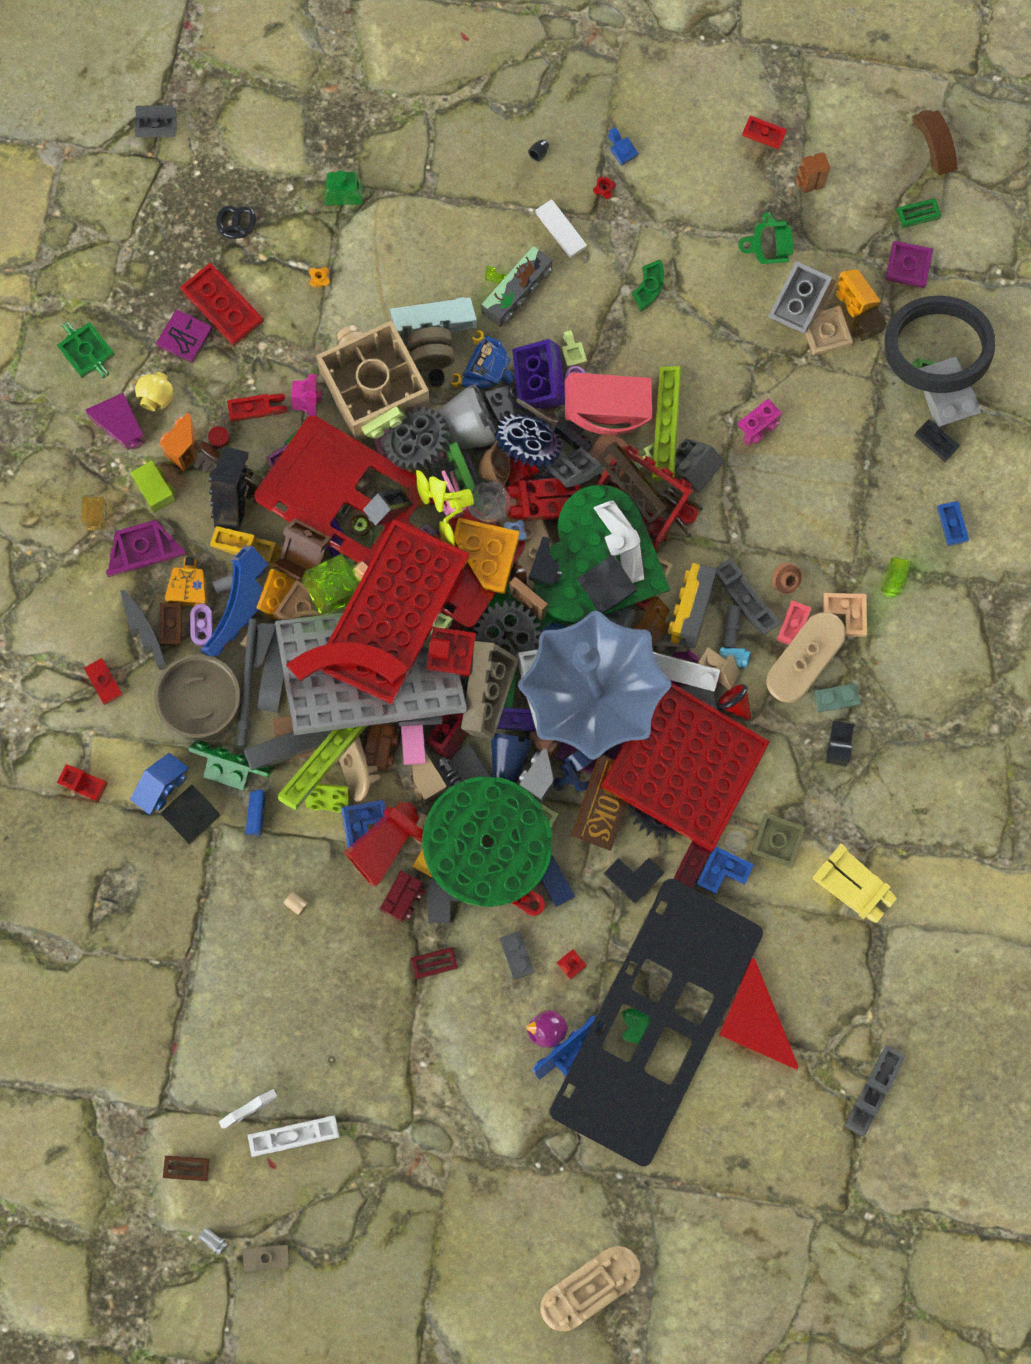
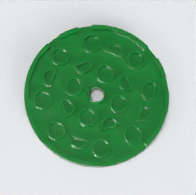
M474 777L450 787L437 799L430 809L422 834L423 855L435 881L452 897L473 906H503L525 896L544 876L552 855L551 826L540 803L520 785L499 777ZM490 836L493 839V845L491 847H484L482 837Z

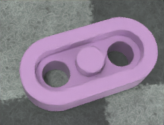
M197 604L190 613L191 639L194 644L203 647L213 634V615L207 605ZM201 613L206 614L204 619H199L198 616ZM206 634L205 639L201 640L199 639V635Z

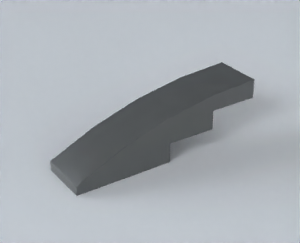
M120 590L130 631L133 635L140 634L146 653L153 651L159 670L166 669L167 664L163 651L152 627L125 590Z
M332 730L294 735V732L248 748L244 750L251 771L313 751V749L318 748Z
M887 1045L884 1047L844 1127L862 1137L866 1135L874 1116L877 1114L886 1094L892 1086L905 1055Z

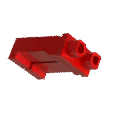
M557 478L527 482L525 480L518 481L515 485L508 486L504 490L506 500H516V505L508 507V518L518 519L523 522L559 519L560 512L566 501L574 493L581 490L580 484L575 485V488L574 486L566 487Z

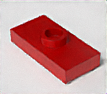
M103 658L84 667L87 676L104 705L123 695Z

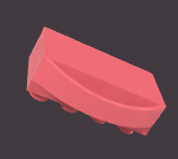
M572 372L564 380L565 420H571L588 431L603 435H620L632 432L652 419L651 378ZM588 421L603 425L630 424V427L608 429L596 426Z

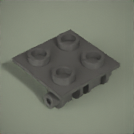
M516 384L484 392L485 402L491 409V414H494L493 418L497 419L498 425L500 421H503L504 417L509 418L510 414L516 417V414L519 413L524 417L525 413H527L528 417L532 418L533 413L526 408H520L516 402V399H518Z
M470 745L456 752L451 760L443 757L435 765L436 770L447 786V790L466 779L481 776L490 777Z

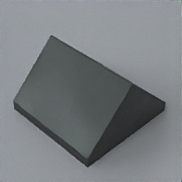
M192 784L160 813L188 844H191L221 816Z

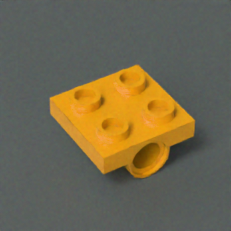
M270 569L256 608L263 611L265 616L280 620L273 613L296 582V579L275 569Z

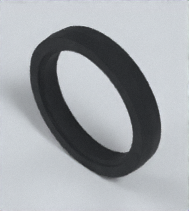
M927 296L907 303L892 317L885 335V354L893 372L910 386L933 393L955 392L973 385L985 375L995 353L994 330L985 314L969 302L950 296ZM930 314L950 315L965 321L976 331L981 341L982 351L978 359L962 371L952 374H932L914 367L904 358L898 346L899 334L908 323L919 317Z

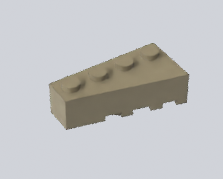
M474 642L465 700L466 712L463 713L461 726L462 730L472 736L489 739L494 738L519 661L517 657L495 643Z

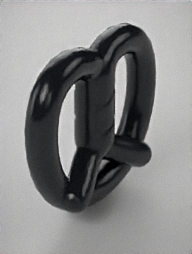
M225 206L217 215V228L219 232L230 239L246 237L252 232L256 223V214L250 207L236 208L234 206ZM232 212V225L224 227L223 217L225 213ZM242 213L250 215V222L246 229L240 227ZM236 230V231H238L239 233H232V232H230V231Z

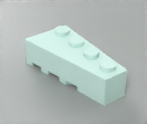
M471 297L390 309L391 320L404 345H407L406 337L410 333L423 328L442 327L448 329L451 334L477 328V319Z

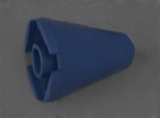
M495 733L494 738L491 739L493 778L499 777L516 783L534 740Z

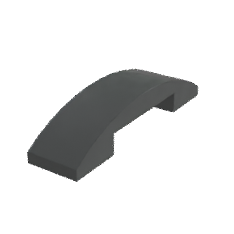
M731 558L716 567V576L728 595L737 606L741 607L740 611L763 636L781 624L769 607L766 608L743 578V573Z
M275 628L265 661L257 709L279 713L283 694L284 674Z

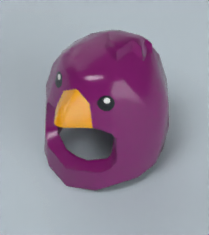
M552 1010L540 1012L531 1019L526 1027L531 1042L543 1048L557 1046L565 1039L568 1031L565 1018Z

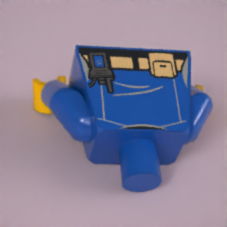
M477 330L476 334L480 338L472 337L473 344L477 347L462 374L464 378L454 373L452 377L459 380L456 383L450 382L453 388H460L461 386L467 388L475 384L478 389H489L497 385L501 380L510 385L515 374L506 369L510 358L507 356L501 341L489 336L484 337L483 332Z

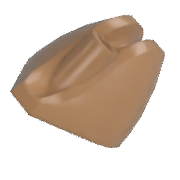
M496 441L481 457L478 464V473L482 478L494 483L495 486L501 489L510 475L511 464L510 458L507 457L508 452H502L503 447L497 446L498 441Z

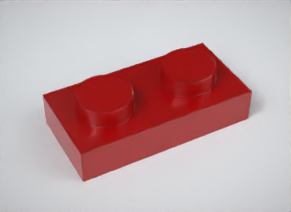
M750 115L742 136L779 150L787 129Z

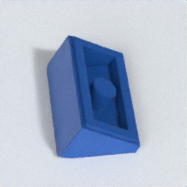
M262 789L249 794L246 823L247 835H262L266 793Z

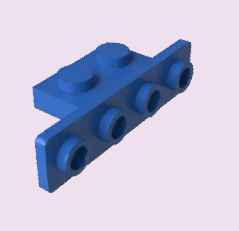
M596 1015L589 1017L585 1025L579 1030L573 1031L566 1041L555 1046L552 1053L535 1064L532 1070L539 1080L554 1067H557L566 1077ZM600 1022L595 1033L605 1024Z

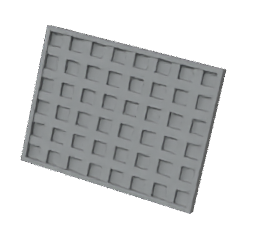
M343 613L275 621L294 735L466 712L460 676L427 670L429 648L424 646L393 705L320 671L300 682L286 667V664L308 650L326 645Z

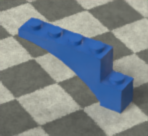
M244 546L230 560L233 563V577L225 612L210 639L200 649L207 656L219 655L224 650L223 646L228 641L235 639L239 634L238 631L243 626L245 627L249 624V619H253L252 616L257 611H261L256 607L263 588L255 579L260 578L265 573L264 569L269 564L253 546Z

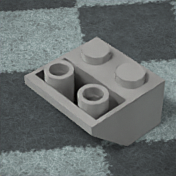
M544 748L541 753H535L531 760V768L529 771L525 769L519 778V785L530 792L541 804H543L553 789L554 781L548 752Z

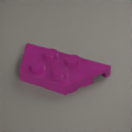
M156 520L115 531L114 544L111 548L110 562L106 574L108 577L185 556L186 552Z

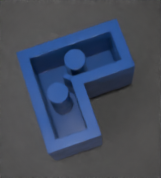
M168 753L144 771L130 800L149 815L156 810H162L167 803L166 797L172 793L176 786L181 787L186 781L187 777L185 775L189 768L171 753Z

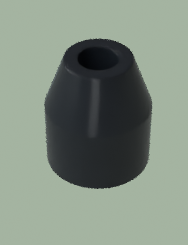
M543 139L535 142L528 150L529 156L535 161H541L547 154L548 142Z

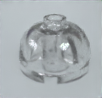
M491 480L492 482L489 483L482 482L472 491L474 504L470 507L468 506L471 515L486 524L500 522L507 516L511 508L509 493L503 485L495 480Z

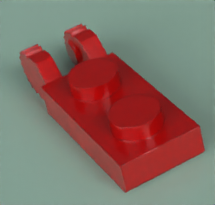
M283 393L262 394L227 400L230 422L286 413L287 407L285 405L270 407V403L284 401L285 395Z

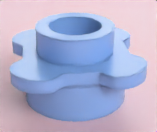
M518 520L516 523L506 522L504 524V528L520 531L519 540H525L526 533L523 530V521Z

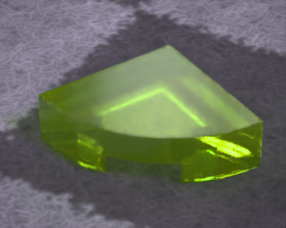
M486 266L485 281L500 284L506 277L503 273L501 275L498 274L496 268Z

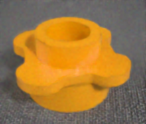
M322 267L321 269L311 268L309 270V275H311L310 285L312 287L328 286L330 283L327 275L329 269L327 267Z

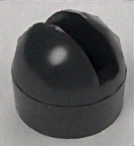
M440 369L431 370L428 374L429 383L433 387L442 386L445 382L444 372Z

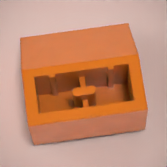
M188 413L184 417L181 416L174 424L175 427L170 432H166L159 443L165 457L183 472L197 457V450L194 447V441L197 440L196 428L191 415Z

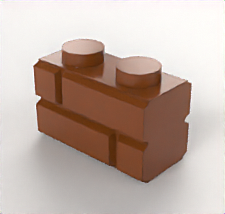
M824 152L814 154V157L810 155L802 159L801 166L797 168L798 175L795 176L797 187H801L803 193L825 187L830 165Z
M382 724L369 725L364 746L367 766H377L378 771L387 772V767H392L394 755L391 754L392 746H397L399 734H395V727Z

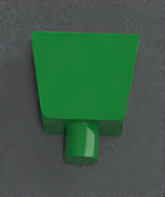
M339 170L327 173L324 185L325 205L363 204V184L356 172Z

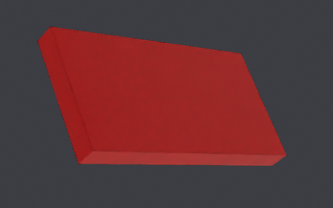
M211 262L180 287L185 296L233 347L264 322V318Z

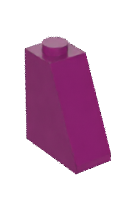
M124 393L85 409L90 420L126 450L137 449L146 442Z

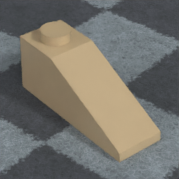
M425 752L426 764H413L412 768L414 786L416 787L413 791L418 800L423 799L426 804L447 790V786Z

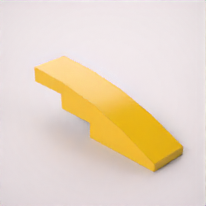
M218 526L215 528L210 543L211 547L236 555L244 546H253L269 566L272 567L279 559L283 546H279L276 542L259 539L252 534Z

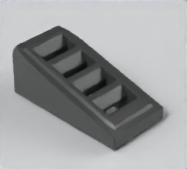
M260 623L257 626L254 654L255 668H260L265 660L275 631V624Z

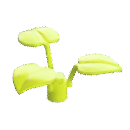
M416 470L417 489L424 504H429L430 497L434 499L438 512H443L444 501H449L450 507L456 509L445 517L443 521L439 522L441 541L455 547L453 531L448 522L456 514L463 512L462 508L474 504L470 489L445 493L447 482L432 476L429 478L428 483L424 474Z

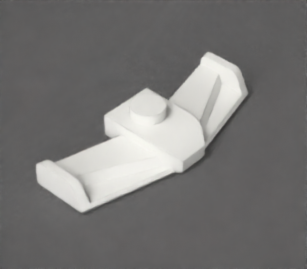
M608 501L594 507V510L612 533L605 537L611 555H615V557L620 555L621 566L633 584L644 580L640 549L641 540L637 531L634 530L614 501Z

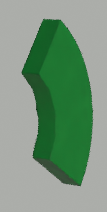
M661 259L642 267L643 282L639 288L632 291V296L640 312L651 306L661 293L664 282V268Z

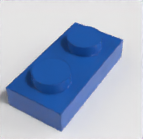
M955 501L938 505L937 511L947 546L968 542L969 537L959 502Z

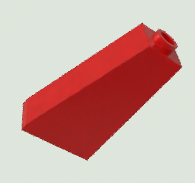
M399 802L394 807L414 824H417L420 819L416 815L417 809L410 802L408 804L407 802ZM383 816L343 853L370 885L377 886L410 834L389 818Z

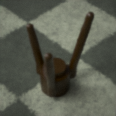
M668 487L662 494V497L670 506L667 511L671 515L673 512L671 507H676L682 495L673 488ZM688 500V505L696 509L703 510L702 506L698 505L697 503L691 500ZM677 518L676 523L688 537H691V533L686 526Z

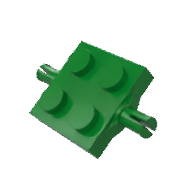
M66 321L67 326L63 323L62 327L68 335L57 347L79 376L83 378L92 371L97 370L103 379L106 376L108 377L110 373L103 365L115 353L91 322L78 329H74L69 321Z

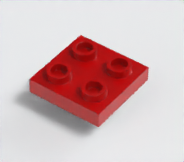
M433 627L426 669L469 676L476 633Z

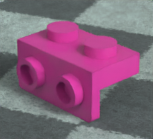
M766 399L738 422V427L745 433L743 441L747 446H750L753 442L757 444L764 438V433L768 430H775L780 424L782 412L770 399Z

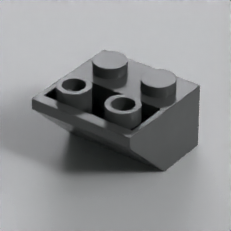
M686 438L676 450L674 478L679 481L681 478L691 484V489L700 493L724 461L711 445Z

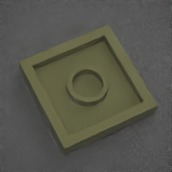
M765 813L751 855L792 869L806 827Z

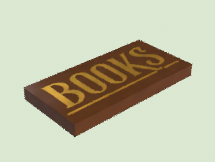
M601 755L595 763L571 836L611 851L627 802L601 787L614 762V759Z

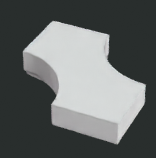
M274 1089L256 1097L219 1121L222 1129L240 1122L245 1117L273 1101L277 1096Z

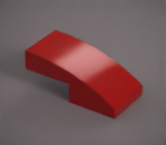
M68 764L65 765L57 781V784L96 802H99L108 784L106 781Z

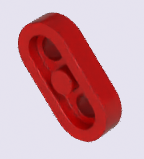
M532 890L522 898L511 903L530 916L540 915L545 908L544 899ZM532 902H536L538 904V908L531 909L530 904Z

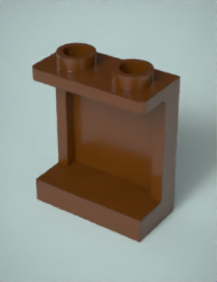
M294 518L284 529L283 535L286 536L280 557L273 567L310 586L319 576L331 537Z

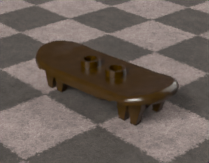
M195 440L194 447L198 453L194 467L199 469L202 464L203 468L201 471L207 473L208 470H215L221 452L203 440ZM250 468L247 469V474L245 475V482L249 486L245 498L251 500L252 496L254 498L255 491L264 480Z

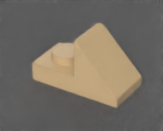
M709 647L703 651L696 663L719 669L718 682L729 690L740 674L732 654L724 659Z

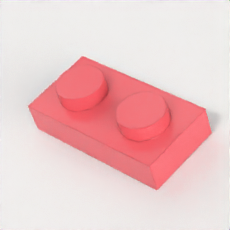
M792 600L777 641L789 645L806 623L811 607Z

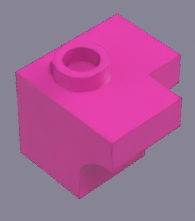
M308 374L307 379L292 382L293 410L306 412L308 417L317 416L318 402H322V390H318L316 374Z

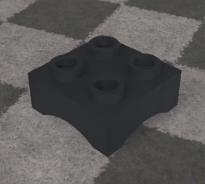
M610 555L596 567L577 578V581L589 596L595 609L602 614H605L638 591L615 555Z

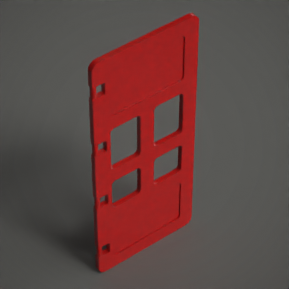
M317 416L306 418L254 494L255 501L258 504L283 517L286 521L291 522L295 518L331 537V539L334 535L344 541L341 546L331 540L329 546L356 563L363 561L369 566L393 519L383 524L385 528L371 548L362 546L331 527L330 524L344 504H349L366 514L363 509L371 499L356 491L355 487L369 468H374L409 490L407 497L413 505L395 517L394 520L428 534L409 522L410 517L422 501L417 489L416 475L406 469L403 471L399 466H395L391 460ZM429 497L430 502L435 505L432 498ZM278 502L288 507L286 512L275 507ZM466 507L467 512L458 517L501 527L470 507ZM451 518L448 522L453 535L458 518ZM440 533L434 538L441 540ZM524 540L518 541L512 568L524 551ZM467 562L446 602L455 607L456 610L454 613H451L443 608L441 613L451 617L454 622L464 628H472L476 625L496 592L483 588Z

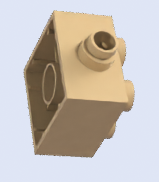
M392 320L365 333L360 331L356 325L347 326L337 334L338 346L316 355L320 374L350 433L359 442L369 438L364 434L361 427L396 406L402 409L405 415H407V409L413 412L415 406L419 410L423 406L427 409L430 408L429 390Z

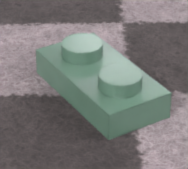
M856 684L814 691L818 713L860 706Z

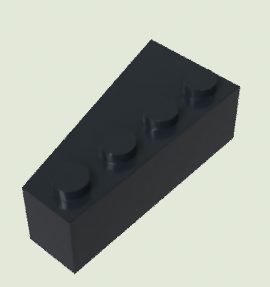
M224 446L215 470L210 472L209 483H211L209 494L212 495L210 506L213 507L211 518L214 519L215 528L218 526L235 531L240 530L245 517L246 498L244 495L247 485L245 475L248 469L245 463L249 452Z

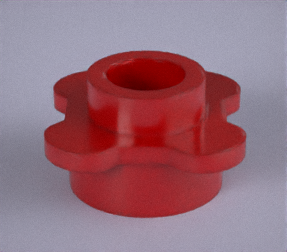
M599 177L596 187L593 188V193L609 199L612 196V190L616 188V183L609 178Z

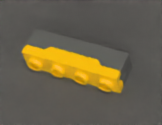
M692 563L690 571L686 570L683 581L686 583L685 588L681 587L678 598L681 600V603L675 606L673 616L676 619L675 622L671 621L668 634H672L671 643L696 648L715 583L716 568Z

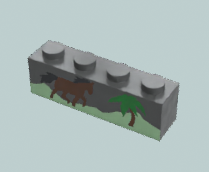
M533 246L481 304L482 313L500 327L504 322L508 323L514 315L513 312L525 304L526 297L530 293L536 292L543 278L547 279L553 271L552 260Z

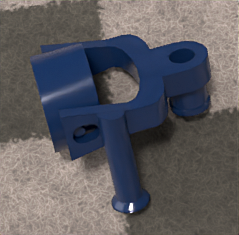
M576 749L562 759L565 764L559 768L566 776L554 779L553 787L556 790H562L565 785L570 783L573 784L577 791L587 790L590 780L581 782L576 772L594 760L588 758L579 749Z

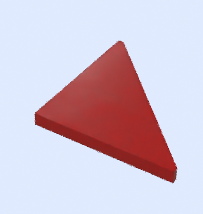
M752 958L719 1036L794 1070H798L799 1066L757 962Z

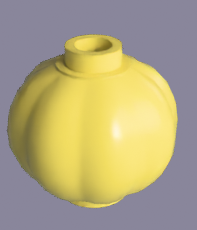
M156 372V374H146L139 378L135 386L137 399L140 401V406L149 411H155L170 405L174 395L173 387L167 380V375Z

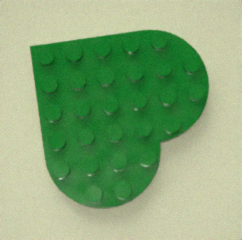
M607 485L585 487L574 493L566 501L560 512L558 520L560 542L555 543L549 548L553 560L560 564L561 578L559 583L554 582L553 588L534 582L535 594L547 603V612L551 616L568 623H578L591 612L597 611L589 596L577 581V578L596 567L611 555L605 537L612 533L594 510V507L608 501L616 503L639 535L644 580L634 583L638 590L636 593L603 615L605 616L670 591L637 505L626 493L615 487ZM618 555L616 558L621 564L620 555Z

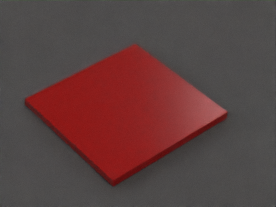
M671 683L670 689L663 695L654 710L649 737L644 740L624 742L601 787L712 852L770 741Z

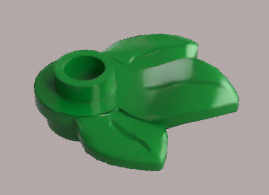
M626 1009L621 1012V1015L629 1028L622 1034V1038L630 1043H639L649 1023V1017L635 1009Z

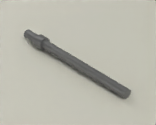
M249 619L241 714L240 720L237 723V729H239L238 746L246 747L247 732L250 730L251 722L248 720L257 631L256 619Z

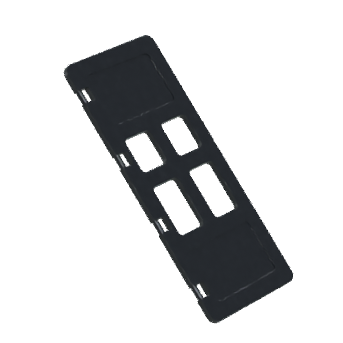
M676 879L665 880L559 1092H557L549 1108L550 1117L635 1164L643 1167L648 1166L652 1162L763 936L762 928ZM661 901L667 904L662 915L656 912ZM646 959L672 973V977L660 1001L657 1003L632 989V985ZM630 961L637 964L632 975L625 972ZM687 982H691L706 990L714 997L700 1025H696L674 1012V1007ZM623 1004L649 1017V1023L628 1062L602 1048L603 1042ZM600 1022L606 1025L601 1036L595 1034ZM665 1027H669L691 1040V1045L673 1082L669 1085L646 1073L644 1069ZM568 1084L575 1086L570 1098L563 1095Z

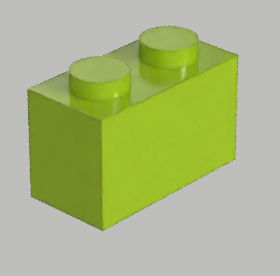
M151 460L130 472L154 513L175 501L173 496L175 490L170 482L166 483L162 478L165 474L160 465L155 466Z

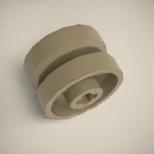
M442 327L423 328L410 333L406 337L407 349L411 352L410 356L418 371L441 370L454 363V351L450 347L452 345L451 332L448 329Z

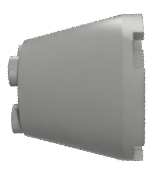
M475 384L465 388L437 410L447 421L446 424L450 428L447 430L450 437L446 438L449 443L457 442L460 451L490 446L497 441L495 440L496 425L484 403L482 394ZM443 445V448L448 450L447 446Z

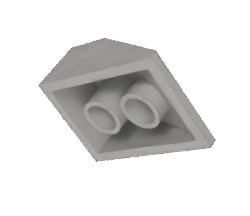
M796 261L768 317L805 334L828 300L836 281L832 277Z
M956 357L919 368L932 374H952L962 371ZM971 386L949 393L924 391L933 422L938 427L981 413Z

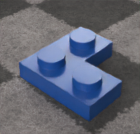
M384 800L341 807L347 848L368 831L367 825L377 823L385 816L383 815L385 810Z
M716 846L696 886L716 895L724 876L745 885L754 864Z

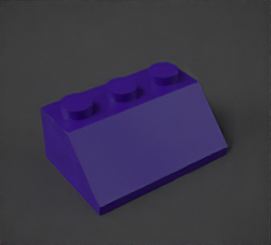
M546 339L512 349L518 399L533 408L549 409L564 405L565 389L560 346L552 340Z

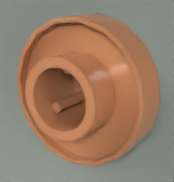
M789 562L779 565L772 575L773 587L784 594L794 592L802 580L800 568Z

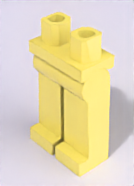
M843 844L838 846L812 878L851 909L859 913L862 919L867 917L874 923H877L884 915L875 905L881 901L889 908L897 899L889 890L891 886L887 883L884 884L881 879L870 872L847 851Z

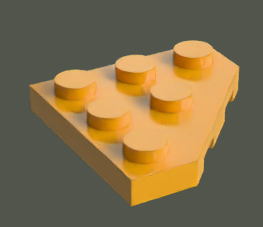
M458 518L454 540L459 549L470 553L468 563L485 590L505 594L520 531Z

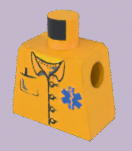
M186 557L184 558L183 568H173L165 594L166 603H182V606L191 607L197 604L208 606L206 577L202 569H196V558Z

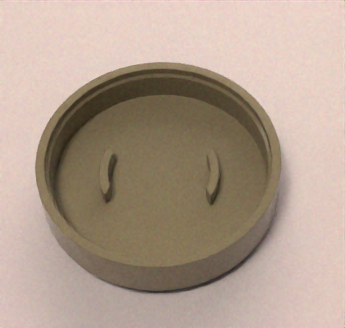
M198 654L182 657L163 671L156 684L154 701L160 719L172 733L190 741H206L220 736L233 725L240 712L242 694L234 673L225 663L214 657Z

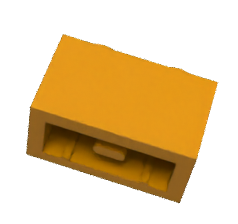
M858 269L840 273L835 294L840 301L843 300L846 304L850 316L855 317L876 306L879 308L880 299Z

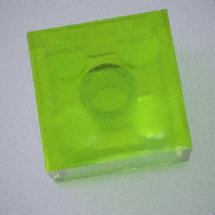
M342 554L305 570L301 580L321 615L347 605L359 585L357 578Z

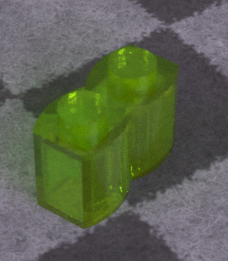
M897 557L890 559L881 587L884 595L894 598L902 594L911 566L910 561Z

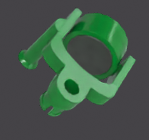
M766 212L762 216L763 222L755 225L754 236L742 237L738 242V247L744 254L755 253L760 264L789 262L788 256L793 255L791 226L787 225L785 219L775 220L772 213ZM774 226L773 245L776 257L767 259L762 251L761 235L765 227ZM745 242L750 243L747 247H743Z

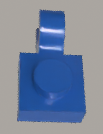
M616 127L609 130L608 138L614 144L611 147V152L621 166L638 157L639 153L628 137L622 140Z

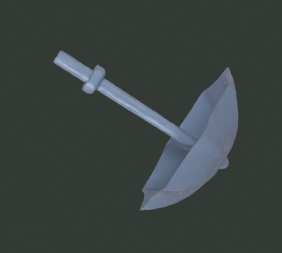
M593 611L583 620L572 626L559 630H546L540 634L536 658L529 671L520 679L518 687L533 707L539 738L565 742L594 760L617 744L630 740H644L649 737L654 710L663 695L670 689L671 681L656 662L652 649V636L649 631L620 626L610 621L601 612Z

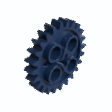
M519 413L516 414V417L510 414L509 418L504 417L503 421H500L495 432V440L498 441L497 446L503 447L501 451L508 452V458L515 457L514 462L522 461V465H525L527 462L531 467L534 464L541 468L542 464L548 466L549 462L553 464L555 459H558L562 449V440L559 439L560 434H554L556 429L549 428L550 423L544 424L543 419L536 420L535 415L529 418L527 413H525L524 417Z

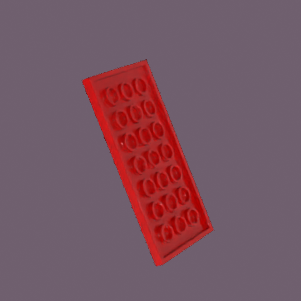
M393 519L327 644L352 642L370 645L393 655L409 671L393 685L380 674L358 665H333L325 667L320 672L393 705L468 562L470 553Z

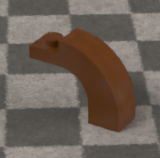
M923 110L919 114L913 115V124L923 133L927 141L931 168L938 175L958 170L954 142L941 113L938 110L934 112Z
M659 597L652 598L641 621L631 629L649 631L652 636V647H654L669 627L665 622L670 612L669 608Z

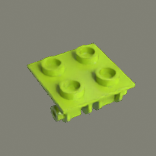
M318 784L305 799L306 808L340 813L341 807L348 806L350 793H348V787Z

